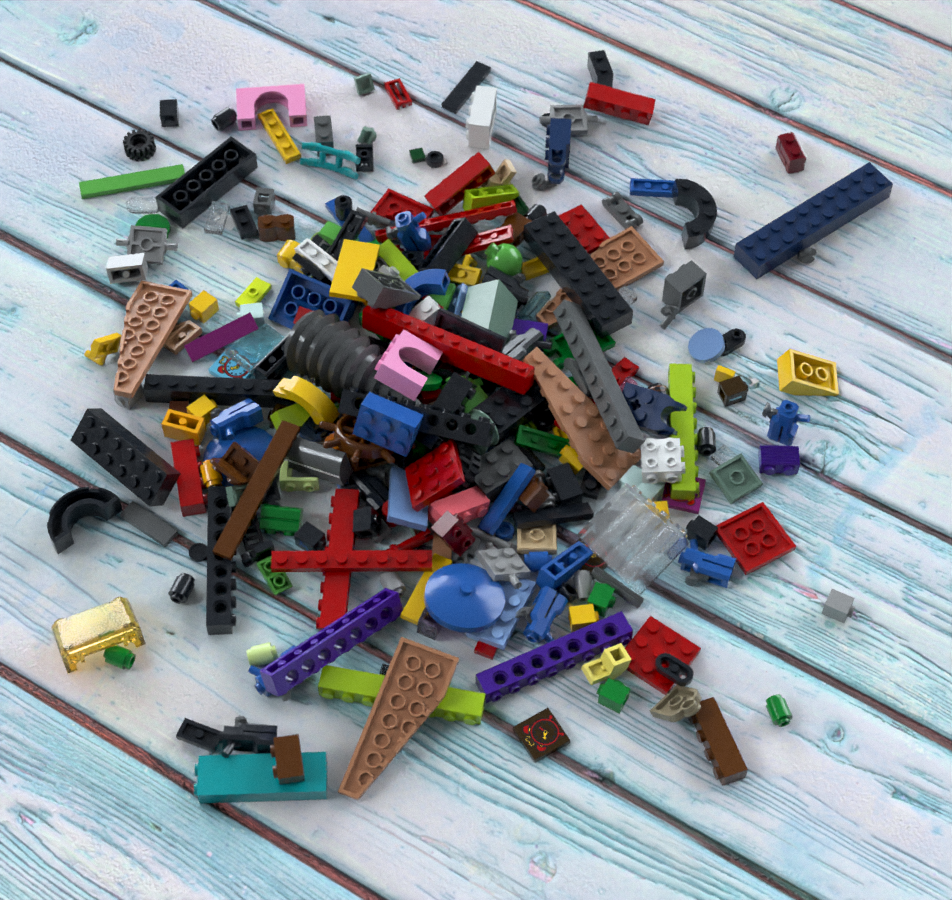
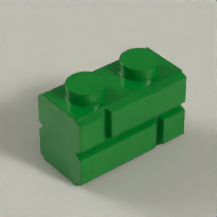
M264 504L261 507L259 528L265 529L264 533L276 534V531H283L286 536H294L302 527L304 509Z

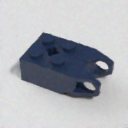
M551 118L550 125H547L546 135L550 137H546L545 148H549V150H545V160H548L547 178L551 184H561L564 181L565 168L569 169L572 119ZM552 174H555V175L560 174V175H561V178H560V179H553V178L551 177V175H552Z
M626 382L622 393L639 429L657 435L676 436L678 431L667 425V417L675 411H686L687 407L675 401L667 394Z

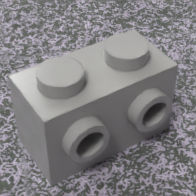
M145 254L109 257L106 270L110 284L146 280L148 265Z

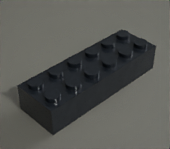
M232 136L229 137L155 197L158 211L182 229L185 228L258 168L256 153Z
M88 408L70 440L149 507L164 505L181 474L102 408Z

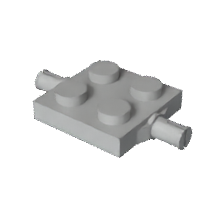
M550 105V116H539L540 124L550 123L551 118L572 119L571 135H587V123L598 122V115L588 116L583 105Z
M131 225L130 234L127 239H116V246H126L127 255L144 253L149 264L163 265L166 250L177 251L178 248L177 243H167L168 230L166 228Z
M487 542L485 544L487 550L478 551L477 559L493 581H509L515 589H519L522 583L518 579L529 578L530 570L514 548L497 549L492 542Z

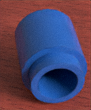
M548 551L524 554V563L530 572L540 571L541 567L552 560V555H548Z

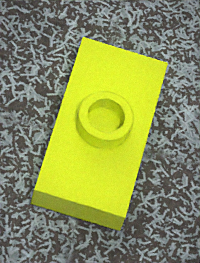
M256 277L237 298L235 305L240 307L243 304L260 303L272 289L271 284Z

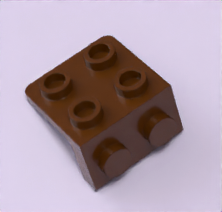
M237 442L231 444L223 457L211 458L209 461L213 465L212 468L220 474H225L228 477L227 480L233 485L248 484L260 463L259 460Z

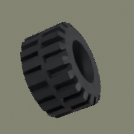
M459 440L454 441L457 444L465 482L451 490L454 493L464 490L465 487L467 488L474 481L481 465L479 452Z

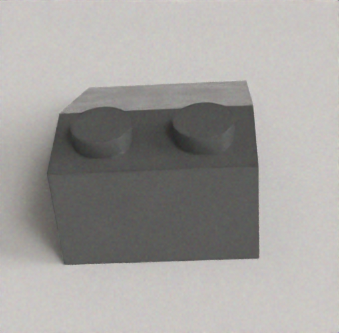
M364 268L361 269L352 286L358 292L357 295L367 300V304L374 309H378V307L388 309L418 300L421 297L418 292L400 277Z

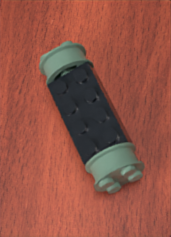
M534 380L533 385L524 395L503 386L469 412V414H472L471 418L479 419V416L490 418L491 423H495L490 447L498 446L516 432L518 425H526L548 408L549 403L545 396L541 395V389L536 380ZM473 423L469 426L471 434L476 432V426ZM465 442L479 452L480 455L486 453L488 447Z

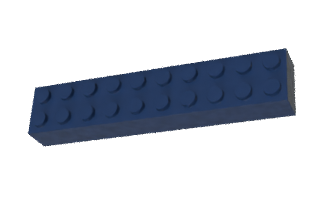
M868 162L737 242L733 257L757 280L796 256L801 249L809 248L888 199L893 183Z

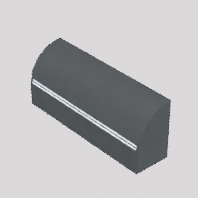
M296 437L284 460L288 461L289 468L341 486L345 485L353 473L345 452L333 448L325 449L321 444Z

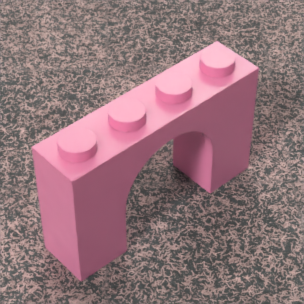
M304 84L236 88L239 131L256 130V112L261 106L268 103H279L288 109L290 127L307 126Z
M403 329L400 335H395L374 369L377 373L374 378L415 401L428 378L411 369L404 362H408L431 374L443 352Z

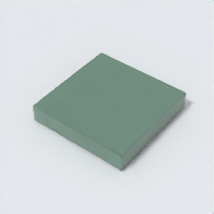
M742 453L709 472L730 504L763 485Z

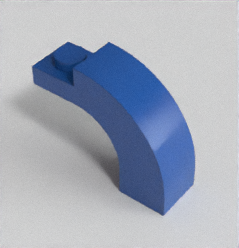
M428 269L410 276L405 282L421 295L420 298L431 294L445 295L450 279L444 269ZM418 300L395 307V310L409 315Z

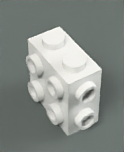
M649 438L645 440L641 445L642 483L655 484L657 482L675 483L682 481V474H685V462H681V457H684V446H680V438Z

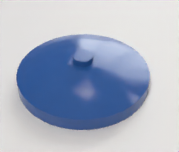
M255 426L244 427L234 432V439L231 441L227 440V437L219 439L214 436L205 449L203 462L211 458L223 457L233 442H237L257 460L261 461L273 437L265 430ZM222 473V486H235L231 484L227 480L228 477Z
M458 563L444 566L430 576L425 587L424 603L430 616L443 627L461 633H475L490 628L499 620L505 605V593L500 582L493 581L485 569L471 564Z

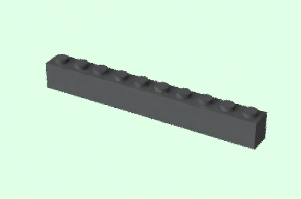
M563 300L553 311L557 322L589 387L616 449L634 453L645 442V439L581 305Z

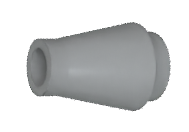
M587 570L576 571L573 581L578 600L587 601L590 596L592 576L590 571Z

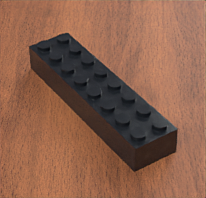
M555 211L524 225L523 239L573 303L581 305L590 326L600 339L632 324V308Z

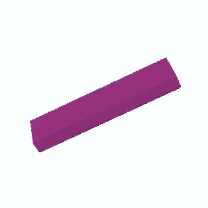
M251 312L184 345L191 361L195 362L259 328Z

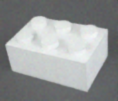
M477 85L476 91L472 92L471 96L473 104L469 105L468 115L470 117L466 119V128H469L466 131V140H469V147L489 150L497 111V88Z

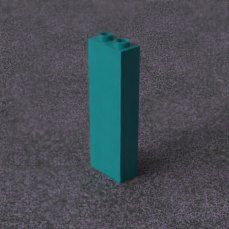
M301 752L305 781L279 785L278 778L274 779L272 766L276 765V758H271V753L234 754L228 758H224L222 755L199 756L198 763H195L194 768L195 776H198V783H194V796L198 797L199 804L327 800L326 752Z

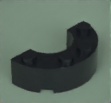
M675 179L672 188L675 206L687 208L693 213L695 218L690 222H685L681 234L684 250L701 245L710 236L717 216V206L709 191L700 184L688 179Z
M89 487L77 488L59 498L51 508L47 522V530L57 554H60L74 544L71 531L79 519L95 515L108 521L123 511L120 498L113 492L100 487L99 489H89Z

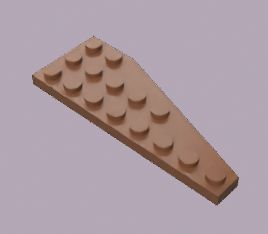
M632 226L602 242L599 249L590 255L617 291L664 265V260ZM560 288L556 292V296L551 301H548L536 314V320L548 323V330L559 325L553 311L563 300L572 301Z
M141 280L126 305L124 330H122L119 350L120 357L117 363L118 370L113 389L115 395L133 398L192 297L191 290Z
M536 347L522 361L535 367L534 380H536L541 389L540 393L547 399L549 409L561 430L565 431L568 436L569 444L577 452V458L581 465L609 491L632 465H635L641 459V449L638 448L634 453L616 449L597 406Z

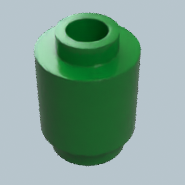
M113 643L111 646L106 647L103 657L106 663L124 670L131 669L136 655L131 650Z
M780 694L767 698L766 709L773 724L779 727L788 725L793 716L785 698H782Z

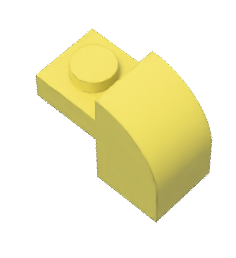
M622 643L604 649L601 658L583 664L581 670L590 685H594L604 680L607 681L608 678L614 680L628 668L632 659Z

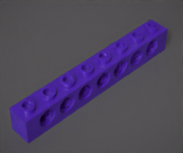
M388 588L383 589L259 670L266 691L277 697L286 694L288 690L301 684L306 678L319 672L321 668L334 662L336 658L349 652L354 646L364 642L369 636L380 631L390 622L395 621L403 611L398 592Z
M620 611L477 673L475 683L480 693H485L486 703L491 701L497 702L503 696L509 693L515 694L527 685L533 686L543 678L555 676L559 671L572 669L582 661L588 662L596 655L603 653L604 649L620 643L623 646L628 644L632 640L633 629L623 612ZM607 633H611V634H613L614 636L609 637V636H607L606 634H607ZM588 641H594L596 644H589ZM576 649L578 652H571L569 650ZM552 657H558V658H560V659H559V660H552L551 658H552ZM533 665H540L541 668H534ZM515 673H522L523 676L518 677V676H515L514 674H515ZM497 681H504L505 683L502 684V685H499V684H497L496 682H497Z

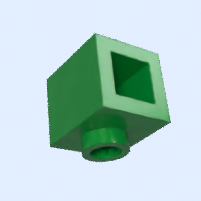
M596 582L587 600V604H593L594 611H598L599 616L605 618L608 609L613 608L616 602V597H614L615 589L606 583Z
M608 678L605 684L601 683L596 694L599 695L598 703L620 714L629 698L630 688L624 686L619 680Z

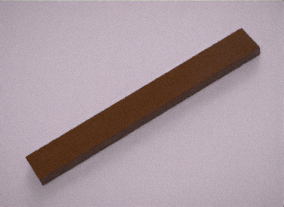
M282 420L213 548V554L230 561L232 560L299 434L300 426Z

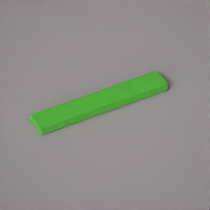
M183 164L82 181L79 182L81 198L86 199L171 184L185 174Z

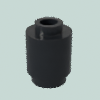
M226 107L213 116L211 123L217 131L224 130L237 121V113L234 109Z
M341 195L334 201L335 215L339 220L346 221L351 210H353L352 199L349 196Z
M534 204L524 214V217L534 221L547 215V210L543 205Z
M702 427L697 433V450L703 456H710L716 452V434L710 427Z
M181 573L177 576L168 592L170 599L177 604L185 603L195 586V579L187 573Z

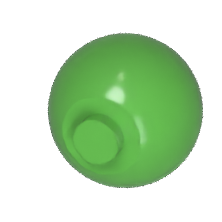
M492 243L486 249L484 254L488 256L487 268L491 265L509 276H516V274L522 272V255L515 246L511 244H500L497 246L495 243Z

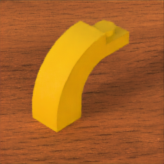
M293 376L292 379L283 378L273 390L275 396L292 400L301 405L317 425H319L320 421L333 423L340 415L334 403L325 393L312 383L298 376Z

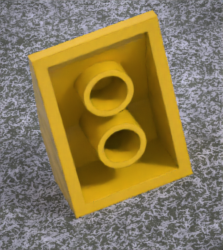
M793 349L787 350L777 359L779 391L799 396L839 395L836 362Z

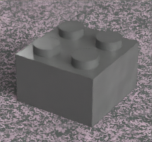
M692 260L687 264L681 265L673 274H668L664 279L662 302L666 305L673 304L677 306L679 312H681L703 296L707 273Z

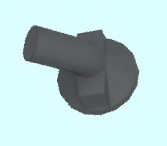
M543 173L535 175L532 179L533 189L540 188L543 190L544 188L557 186V184H551L548 180L545 181Z
M801 249L797 255L798 260L806 264L812 263L815 260L816 249Z
M667 304L661 308V314L666 316L659 325L662 329L665 330L672 320L676 319L675 315L679 313V308L673 304Z

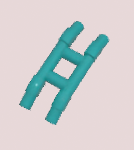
M302 142L301 149L320 152L319 159L300 158V165L320 167L341 173L354 180L358 179V173L348 167H342L343 159L352 161L355 164L360 163L361 159L353 153L324 146L320 143ZM327 154L336 156L335 164L326 162Z

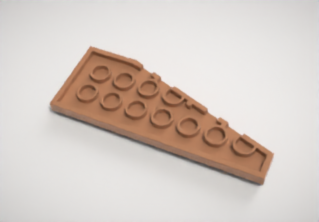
M403 637L400 638L339 787V794L355 800H359L445 698L459 663L458 657Z

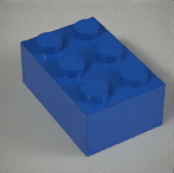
M369 392L360 406L353 434L407 457L415 443L423 414Z

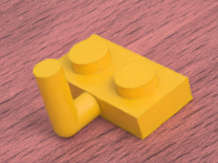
M467 254L463 264H455L448 273L450 282L473 286L479 284L483 271L479 268H474L478 263L471 255Z
M114 333L94 339L91 344V351L87 350L84 356L98 365H104L107 355L118 352L122 335Z

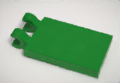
M593 330L603 352L615 347L616 342L610 335L600 339ZM563 333L549 340V342L553 343L552 350L542 349L549 359L555 353L559 355L560 358L554 359L553 363L560 370L564 368V360L566 358L575 360Z

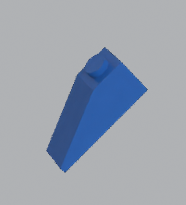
M580 541L576 542L540 568L536 584L541 589L544 586H548L557 591V588L562 583H566L589 560L593 552Z

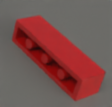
M590 82L583 108L649 125L656 99Z
M478 152L447 178H444L437 186L429 190L424 197L439 216H443L464 199L465 190L480 187L496 173L491 164Z
M193 438L170 442L174 468L181 473L177 480V488L182 516L206 513L205 505H208L207 493L203 494L202 489H206V486L204 485L203 478H200L202 462L197 460V457L201 456L199 445L195 446Z

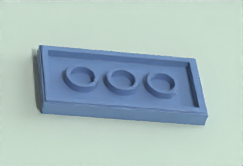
M392 466L390 471L387 521L426 531L428 506L418 512L412 508L406 472L401 468Z

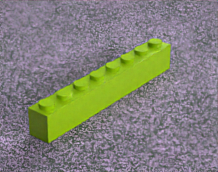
M669 363L668 369L670 397L687 407L686 411H675L669 414V427L678 431L676 436L669 435V437L680 438V446H684V457H681V462H685V474H682V481L671 483V499L694 500L695 494L699 493V482H695L699 469L698 466H695V461H698V450H694V445H697V434H694V429H697V418L693 417V414H696V402H693V398H696V387H693L692 383H695L696 375L695 372H692V364Z
M326 665L322 668L318 692L320 696L326 699H342L347 703L358 702L372 707L385 675ZM449 687L445 698L431 713L429 718L440 717L446 721L457 720L468 725H481L485 706V693Z

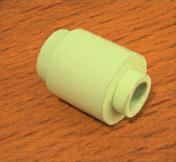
M270 642L252 646L251 649L246 650L250 666L272 663L275 661L274 658L278 657L276 646H271Z

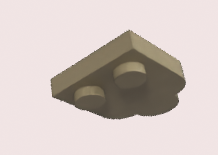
M676 685L650 710V713L655 718L677 722L684 717L696 714L701 708L700 701L702 697L697 689Z

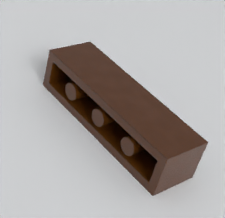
M711 697L700 701V710L693 716L688 717L691 725H695L699 743H703L705 747L706 759L712 762L715 778L720 780L722 786L746 778L748 768L715 698Z

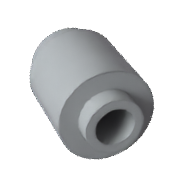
M382 572L380 574V583L383 589L388 588L398 592L401 598L406 591V587L398 572Z

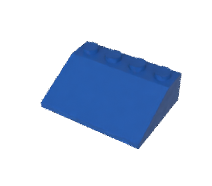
M289 269L268 319L292 329L295 325L293 322L298 308L301 306L312 311L323 310L325 315L337 314L340 321L349 322L359 301L330 297L329 291L331 286L293 269Z

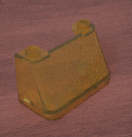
M117 597L113 601L65 619H58L51 627L67 673L76 671V664L80 660L81 663L86 662L84 657L120 643H124L126 647L129 646L128 642L135 644L136 648L145 645V640L128 598Z

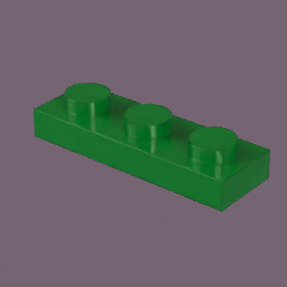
M518 425L514 444L560 458L562 456L560 451L566 445L570 446V440Z

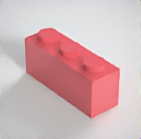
M475 486L429 504L428 520L434 525L446 511H449L452 515L457 513L464 520L462 524H466L471 520L485 516L488 512L490 500Z

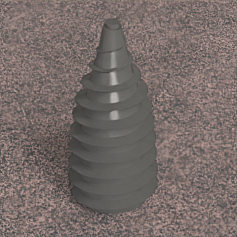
M318 309L305 314L291 329L285 342L284 355L287 366L292 373L299 374L301 378L310 381L317 387H322L325 392L333 393L337 398H341L343 390L355 387L360 388L361 393L365 394L368 391L379 393V396L386 398V395L398 397L397 401L404 402L405 399L411 400L374 378L377 373L374 369L383 354L380 355L379 346L370 345V339L367 336H361L360 331L356 328L350 329L349 323L347 321H340L337 314L325 316L324 311ZM361 398V399L359 400V403H358V404H359L360 406H361L362 402L364 401V399ZM416 398V405L423 406V403Z

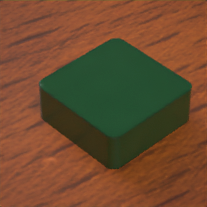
M422 147L409 150L412 163L426 160Z

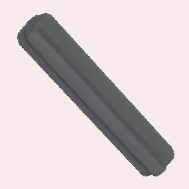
M598 566L592 570L591 576L597 581L610 585L615 589L614 593L634 607L639 608L644 599Z

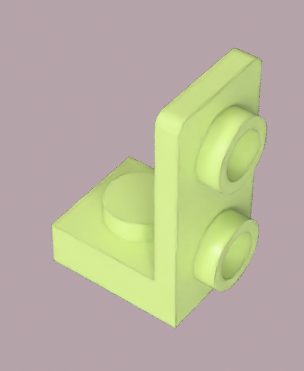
M288 461L283 462L279 477L281 491L312 492L319 490L318 477H293V469L289 468Z

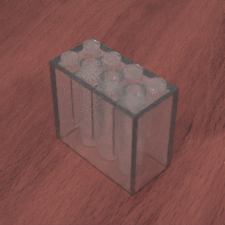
M626 483L577 536L587 548L602 559L617 576L641 596L689 543L686 539L688 537L685 534L686 531L679 524L674 526L670 520L671 518L663 510L659 512L656 504L651 499L647 498L645 500L642 492L635 485L631 487Z

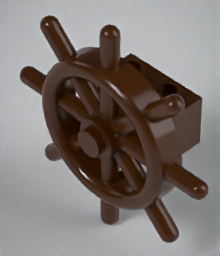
M342 413L343 417L336 424L326 421L319 422L320 428L334 431V439L325 441L323 447L329 449L338 446L346 453L354 472L395 462V458L391 455L394 453L393 451L353 434L354 428L352 427H355L356 416ZM414 443L411 449L416 448V443Z

